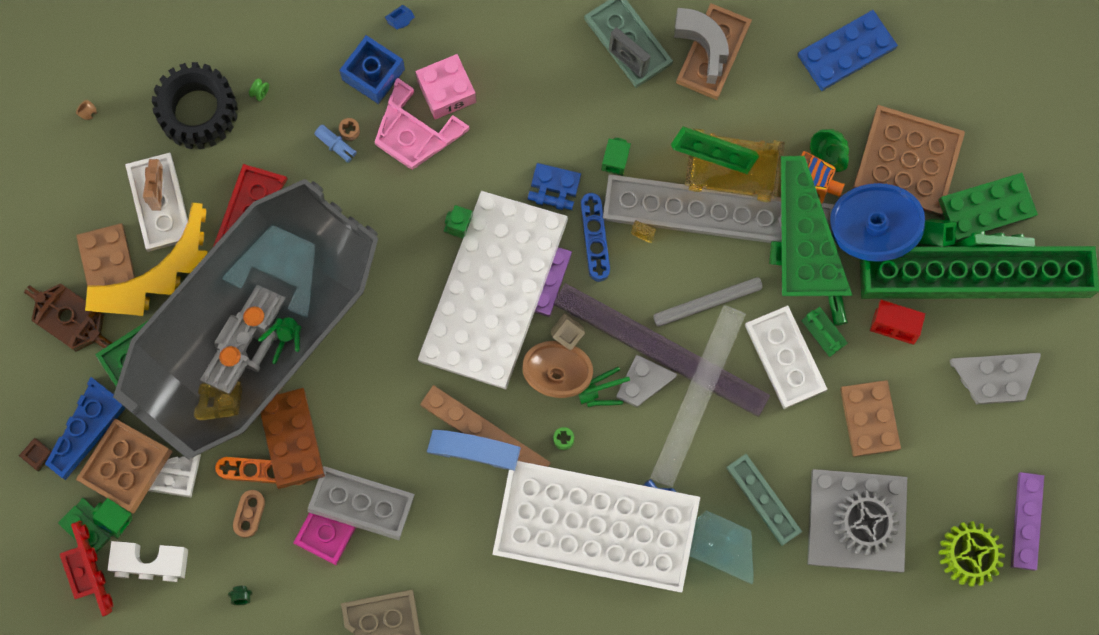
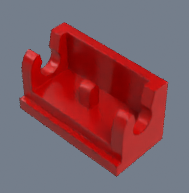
M880 300L878 308L874 313L870 331L914 345L921 335L926 313Z

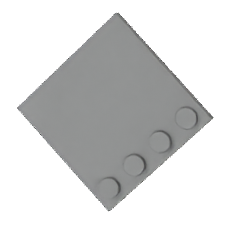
M813 469L811 471L807 565L903 573L905 570L907 477ZM864 490H868L869 497L872 492H878L877 500L883 495L886 496L884 504L893 503L889 511L898 512L896 516L892 517V520L899 521V525L892 526V528L898 530V534H889L895 541L893 543L885 541L888 545L886 550L881 549L879 546L880 553L874 554L871 549V553L868 556L864 554L863 548L860 554H856L855 545L852 549L848 550L846 547L849 541L847 540L843 543L839 541L844 537L843 533L835 534V531L840 529L841 526L833 524V521L841 520L840 517L834 514L837 510L843 511L838 504L840 502L847 504L845 497L848 495L854 499L853 493L856 491L862 497ZM864 503V506L868 508L871 514H881L876 507ZM856 505L850 511L848 525L857 520L856 511L858 509ZM865 519L861 521L862 523L857 524L856 526H868L871 524V522L876 521V519ZM884 521L876 525V540L883 533ZM851 531L859 540L869 542L868 538H865L861 531Z

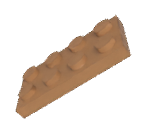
M710 3L706 15L720 26L727 39L729 49L727 62L723 64L722 76L717 77L715 84L706 83L708 56L703 46L694 41L676 83L718 100L752 20Z

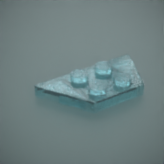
M709 511L704 512L696 519L689 556L753 584L751 530Z

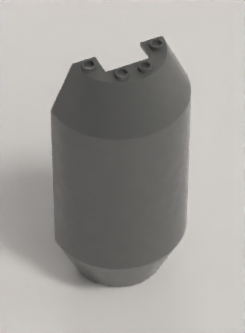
M303 179L254 201L130 342L113 398L188 460L243 434L364 293L378 242V237H376L378 233L368 225L364 227L362 224H359L351 216L349 218L345 217L341 213L342 209L334 202L329 204L324 199L322 187L314 181L310 183ZM256 285H259L286 298L271 326L275 324L277 318H293L302 327L300 331V351H295V339L293 338L285 342L277 363L273 364L272 360L280 343L279 338L274 340L259 365L261 367L259 372L245 368L229 395L200 381L218 350L214 342L230 315L236 316L238 312H241ZM255 338L251 340L246 350L250 361L262 343Z

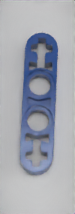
M588 193L581 200L588 270L590 277L594 281L601 282L606 280L610 273L602 202L597 194ZM588 200L597 203L594 205V215L591 216L590 207L585 206V204H588ZM590 221H597L600 224V229L592 232L588 229L587 225ZM593 243H600L603 246V251L599 254H594L590 250V246ZM601 259V268L606 270L603 271L601 276L597 272H593V270H596V260Z

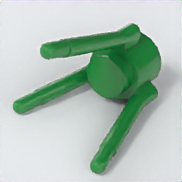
M277 318L275 324L258 339L259 342H262L277 329L276 333L280 343L272 360L273 364L277 363L285 342L293 338L295 339V351H300V331L302 327L293 318Z
M616 367L593 378L590 385L582 393L578 394L581 405L587 403L588 407L622 405V400H595L599 398L597 391L628 382L630 377L598 386L595 385V383L620 371V368Z

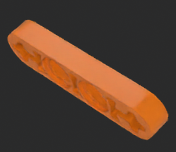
M223 457L218 460L215 466L216 473L225 480L276 484L275 478L273 479L268 476V470L272 467L271 460ZM229 462L231 467L238 468V463H241L239 467L240 476H236L238 472L234 470H229L228 474L225 475V472L221 470V466L224 467ZM248 464H255L257 467V473L252 477H248L244 473V469Z

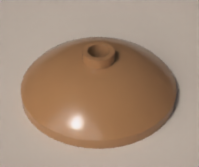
M558 341L542 342L532 347L526 353L523 360L522 370L526 381L536 391L550 397L567 398L578 395L590 385L592 380V363L589 357L576 346L570 351Z

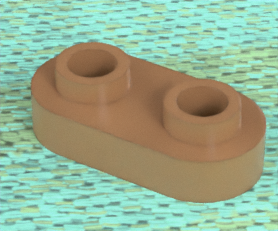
M248 490L240 498L233 521V530L242 538L252 537L258 530L265 507V498L260 492ZM257 499V505L250 507V500ZM249 522L250 528L248 530H243V523Z

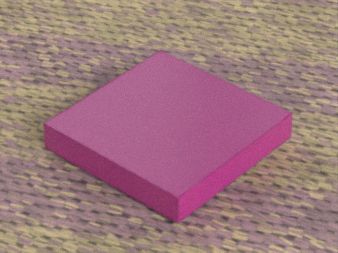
M309 513L293 544L337 565L357 527Z

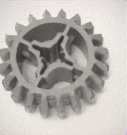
M868 490L862 492V497L858 491L853 493L854 499L849 495L846 496L845 501L847 504L844 502L838 504L843 511L837 510L834 513L841 518V520L833 521L834 525L841 526L840 529L835 531V534L843 533L844 537L839 541L843 543L848 540L849 543L846 547L848 550L852 549L855 545L856 554H860L862 548L866 556L870 555L871 549L874 554L880 553L879 546L883 550L888 548L885 541L888 543L895 541L889 534H898V530L892 528V526L899 525L898 520H892V517L896 516L898 512L889 511L893 503L890 502L885 505L886 496L883 495L877 500L878 492L876 491L872 492L870 497ZM864 503L876 507L881 514H871L868 508L864 506ZM856 505L858 509L856 511L857 520L848 525L850 511ZM865 519H876V521L871 522V524L868 526H856L857 524L862 523L861 521ZM884 521L883 533L876 540V525ZM851 531H861L865 538H868L869 542L859 540Z

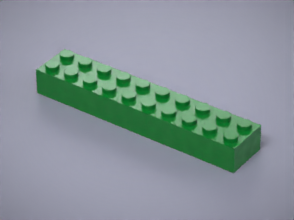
M1096 246L914 247L905 255L892 260L867 261L859 259L861 299L1091 298L1099 292Z

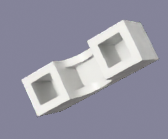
M111 541L108 571L115 573L114 577L129 578V574L139 575L138 579L153 580L154 576L163 577L162 581L177 582L178 578H185L188 549L185 547L160 545L158 557L153 562L144 564L140 559V545Z

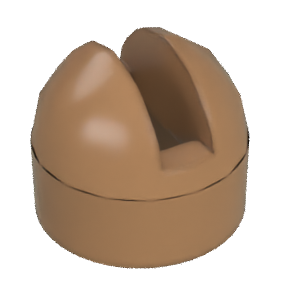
M89 100L83 101L76 110V114L84 120L93 119L91 114L96 115L97 113L96 107Z

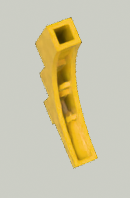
M192 202L189 219L181 238L173 250L157 266L143 275L126 282L111 285H87L85 311L143 316L144 310H149L150 297H146V293L171 295L180 285L181 277L176 276L177 272L191 273L207 255L208 251L198 249L199 245L203 246L204 232L200 231L201 222L205 223L206 209L202 208L203 204Z

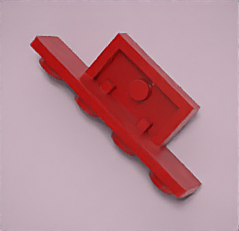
M80 520L71 524L78 547L59 553L74 599L94 593L102 616H106L112 612L113 600L109 593L106 594L104 588L106 583L103 572L98 570L96 561H98L97 553L93 547H90L88 538H90L89 530Z

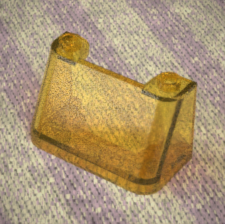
M693 128V130L698 131V132H701V133H704V131H705V130L694 129V128ZM710 133V136L758 153L759 158L748 174L688 155L684 185L689 187V191L702 192V189L740 194L757 197V201L771 202V199L777 197L781 174V156L784 153L785 142L773 140V143H766L765 145V141L740 140L715 136L714 133Z

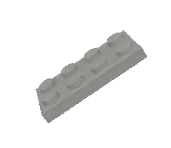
M323 466L325 477L318 479L308 506L309 513L400 540L415 494Z

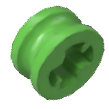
M257 78L249 90V96H255L257 101H262L269 90V83H262V79Z
M566 427L557 429L553 436L555 446L560 450L571 448L574 444L572 430ZM561 433H566L567 437L571 438L570 441H566V444H561V440L557 439L558 435L561 437Z

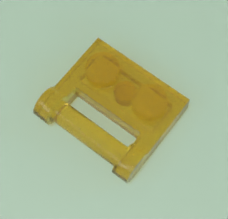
M241 381L236 383L230 395L206 383L199 385V401L194 409L196 419L208 420L239 415L242 396ZM210 397H215L213 407H207Z

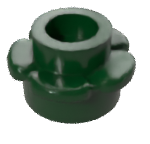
M236 586L233 588V591L228 593L232 605H246L250 603L252 591L247 590L246 586Z

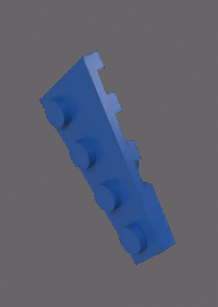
M90 377L87 383L88 387L84 395H81L77 402L78 407L72 417H69L66 423L67 428L64 434L58 438L45 463L46 466L64 480L70 476L106 433L113 420L117 419L126 409L113 398L114 394L92 377Z

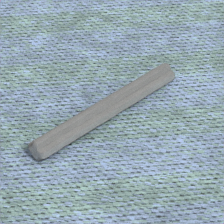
M756 277L656 313L653 319L656 326L659 327L757 292L763 288L760 278Z

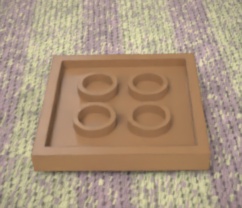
M114 419L76 480L134 514L173 451L123 422Z

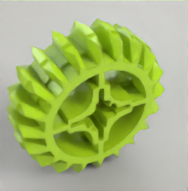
M971 521L968 527L965 522L959 524V528L956 526L951 527L952 533L947 532L944 534L948 541L943 540L940 542V545L946 548L939 551V555H945V559L940 560V564H948L944 572L952 571V580L960 577V585H964L967 581L969 587H973L975 583L979 586L984 585V580L991 582L993 580L992 575H999L996 567L1001 568L1004 564L998 559L1004 558L1005 554L999 553L998 550L1003 548L1004 545L996 544L995 541L999 539L998 535L990 536L993 529L988 528L984 532L983 523H980L976 528L975 522ZM970 535L982 540L986 546H978ZM962 536V550L959 554L954 555L956 542ZM973 550L974 552L981 551V553L976 554L974 557H962ZM989 553L988 564L982 571L980 567L982 566L981 559L983 555ZM957 562H965L969 570L972 569L973 573L962 569Z

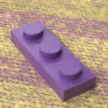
M558 247L535 313L550 317L572 251Z

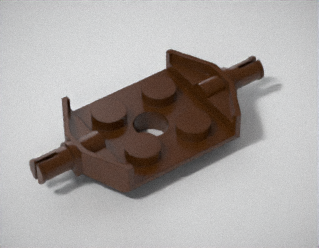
M58 284L44 292H39L31 285L27 287L30 291L25 289L24 293L35 301L32 321L75 352L93 343H97L103 348L107 347L106 344H112L111 341L101 334L104 314L102 312L85 311L86 301L64 285ZM65 310H70L72 312L71 319L61 321V313Z

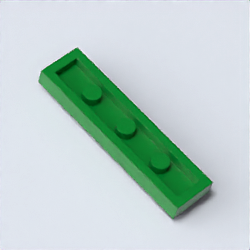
M682 126L671 143L675 151L748 174L759 158L758 153L754 150Z

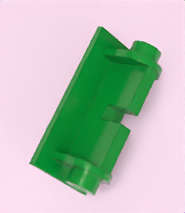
M820 306L809 312L801 320L829 357L848 344Z

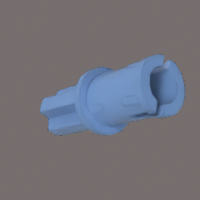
M320 125L316 129L315 136L324 142L330 151L336 152L347 163L352 158L346 152L355 157L357 151L347 145L341 136L338 137L324 125Z

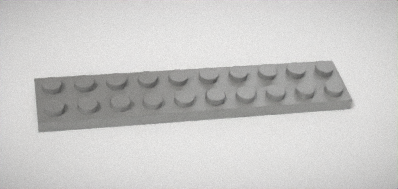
M608 175L603 212L604 221L771 243V241L782 242L781 197ZM822 203L821 205L830 228V216L834 204Z

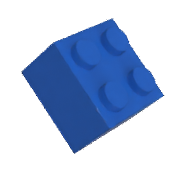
M366 35L339 71L344 82L379 104L394 85L395 80L403 73L405 67L402 58Z

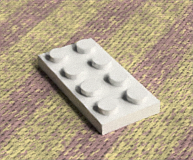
M171 153L125 164L147 252L176 245L183 234L188 218ZM149 159H159L163 166L161 211H152L143 198L146 180L145 168L148 167Z
M789 306L745 324L783 409L828 390Z

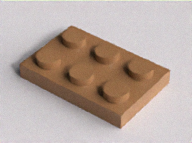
M122 223L76 235L87 285H111L135 278Z
M888 380L841 387L840 391L853 457L899 451L901 445Z

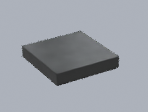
M616 27L611 32L609 51L640 78H643L648 73L651 56Z

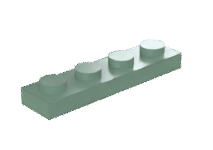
M744 454L726 467L781 546L802 532L747 454Z

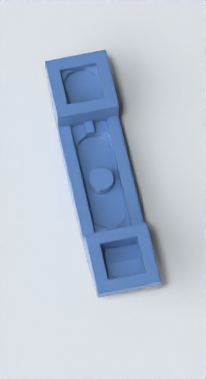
M433 430L427 453L490 464L493 467L515 471L521 448L475 435Z

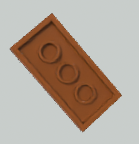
M304 388L277 394L261 412L277 488L281 489L325 477Z

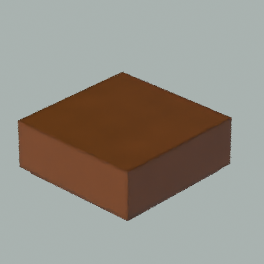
M34 438L21 452L19 457L39 472L52 451L38 439Z

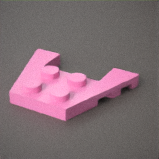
M397 78L375 139V145L413 170L467 133L469 126L452 115L442 130L437 133L402 109L413 95L414 89Z

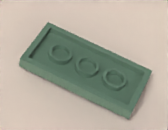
M608 0L584 16L586 23L635 88L673 64L671 57L627 0ZM616 27L651 56L648 73L643 78H640L609 51L611 32Z

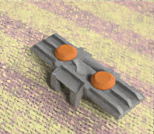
M256 285L241 312H238L236 316L230 315L215 340L214 345L218 350L200 381L230 395L245 368L259 372L261 368L259 365L273 341L278 339L277 333L273 332L262 341L251 361L247 357V347L253 338L258 339L269 329L286 298Z

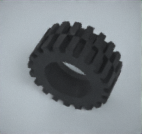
M192 62V68H188L186 63L180 64L181 70L177 72L174 67L168 70L171 76L166 78L162 75L159 79L162 86L155 85L154 92L156 96H152L153 113L160 127L170 140L173 139L175 144L181 146L183 142L188 149H193V144H196L198 149H205L204 143L209 142L211 147L217 145L215 139L219 137L223 141L226 138L224 131L228 130L231 132L234 128L231 121L237 120L235 111L238 110L237 102L225 76L222 77L221 72L216 68L212 71L210 65L204 64L203 68H200L198 62ZM193 91H205L217 99V108L212 118L196 126L186 125L177 120L175 112L180 99Z

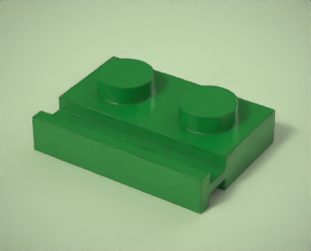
M82 498L58 524L76 540L71 524L81 520L83 525L85 524L89 530L90 538H88L90 547H93L97 553L110 540L112 535L94 524V515L92 514L94 507L85 498Z

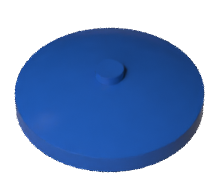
M867 184L848 191L838 199L831 212L830 228L834 241L849 255L867 261H887L905 255L919 243L925 229V214L917 198L905 189L890 184Z

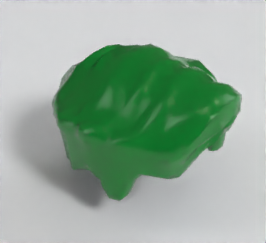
M822 129L816 132L810 142L811 155L833 165L836 168L835 172L846 170L849 164V147L843 134L834 129Z

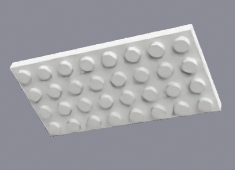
M481 191L473 211L472 220L466 231V236L462 240L418 361L506 390L568 217Z
M517 461L515 471L509 470L492 555L682 592L700 497Z

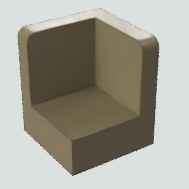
M565 312L550 330L552 337L570 351L585 334L583 326Z

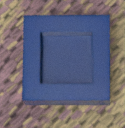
M401 5L385 16L388 24L396 30L406 27L415 18L412 11L404 5Z

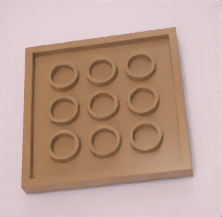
M878 105L853 189L874 183L898 186L914 195L922 205L924 212L940 217L943 212L938 199L948 195L965 131Z

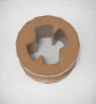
M346 118L340 122L339 131L343 139L352 141L358 138L360 128L356 120ZM352 125L355 131H350L349 134H346L344 128H349Z

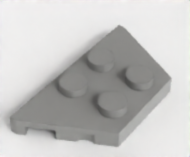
M1041 354L953 358L949 361L950 365L960 375V380L965 388L970 391V396L976 405L1023 402L1026 399Z

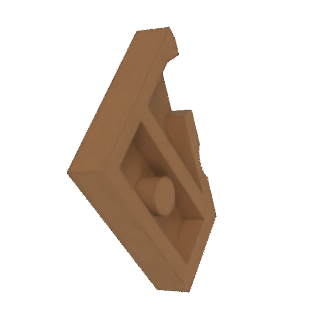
M149 159L148 167L145 168L146 180L143 198L152 211H161L163 166L159 159Z

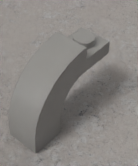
M678 8L675 19L674 38L691 39L703 46L708 56L706 83L715 84L717 77L722 76L723 64H726L729 56L725 34L720 26L704 13L692 9Z

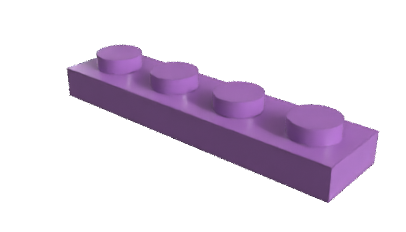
M1018 473L1011 557L1012 568L1037 570L1044 475Z

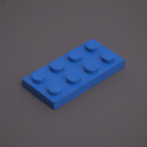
M871 10L801 50L797 56L820 90L823 91L895 50L898 45L875 11Z

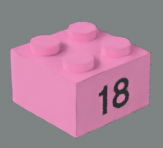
M458 54L416 71L417 82L435 120L476 103V93Z

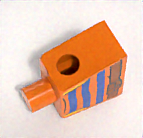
M803 151L801 156H805L821 204L824 202L827 193L840 197L845 184L832 180L836 168Z

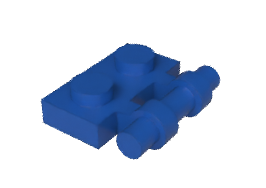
M537 163L531 187L539 188V192L529 191L528 200L535 201L536 204L542 206L543 204L556 206L558 210H563V208L572 210L574 201L566 200V196L576 197L581 173ZM546 192L559 193V197L546 195Z

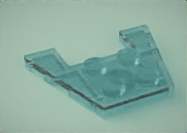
M271 225L223 276L222 280L242 289L251 267L263 271L297 287L287 309L307 318L310 305L315 244Z

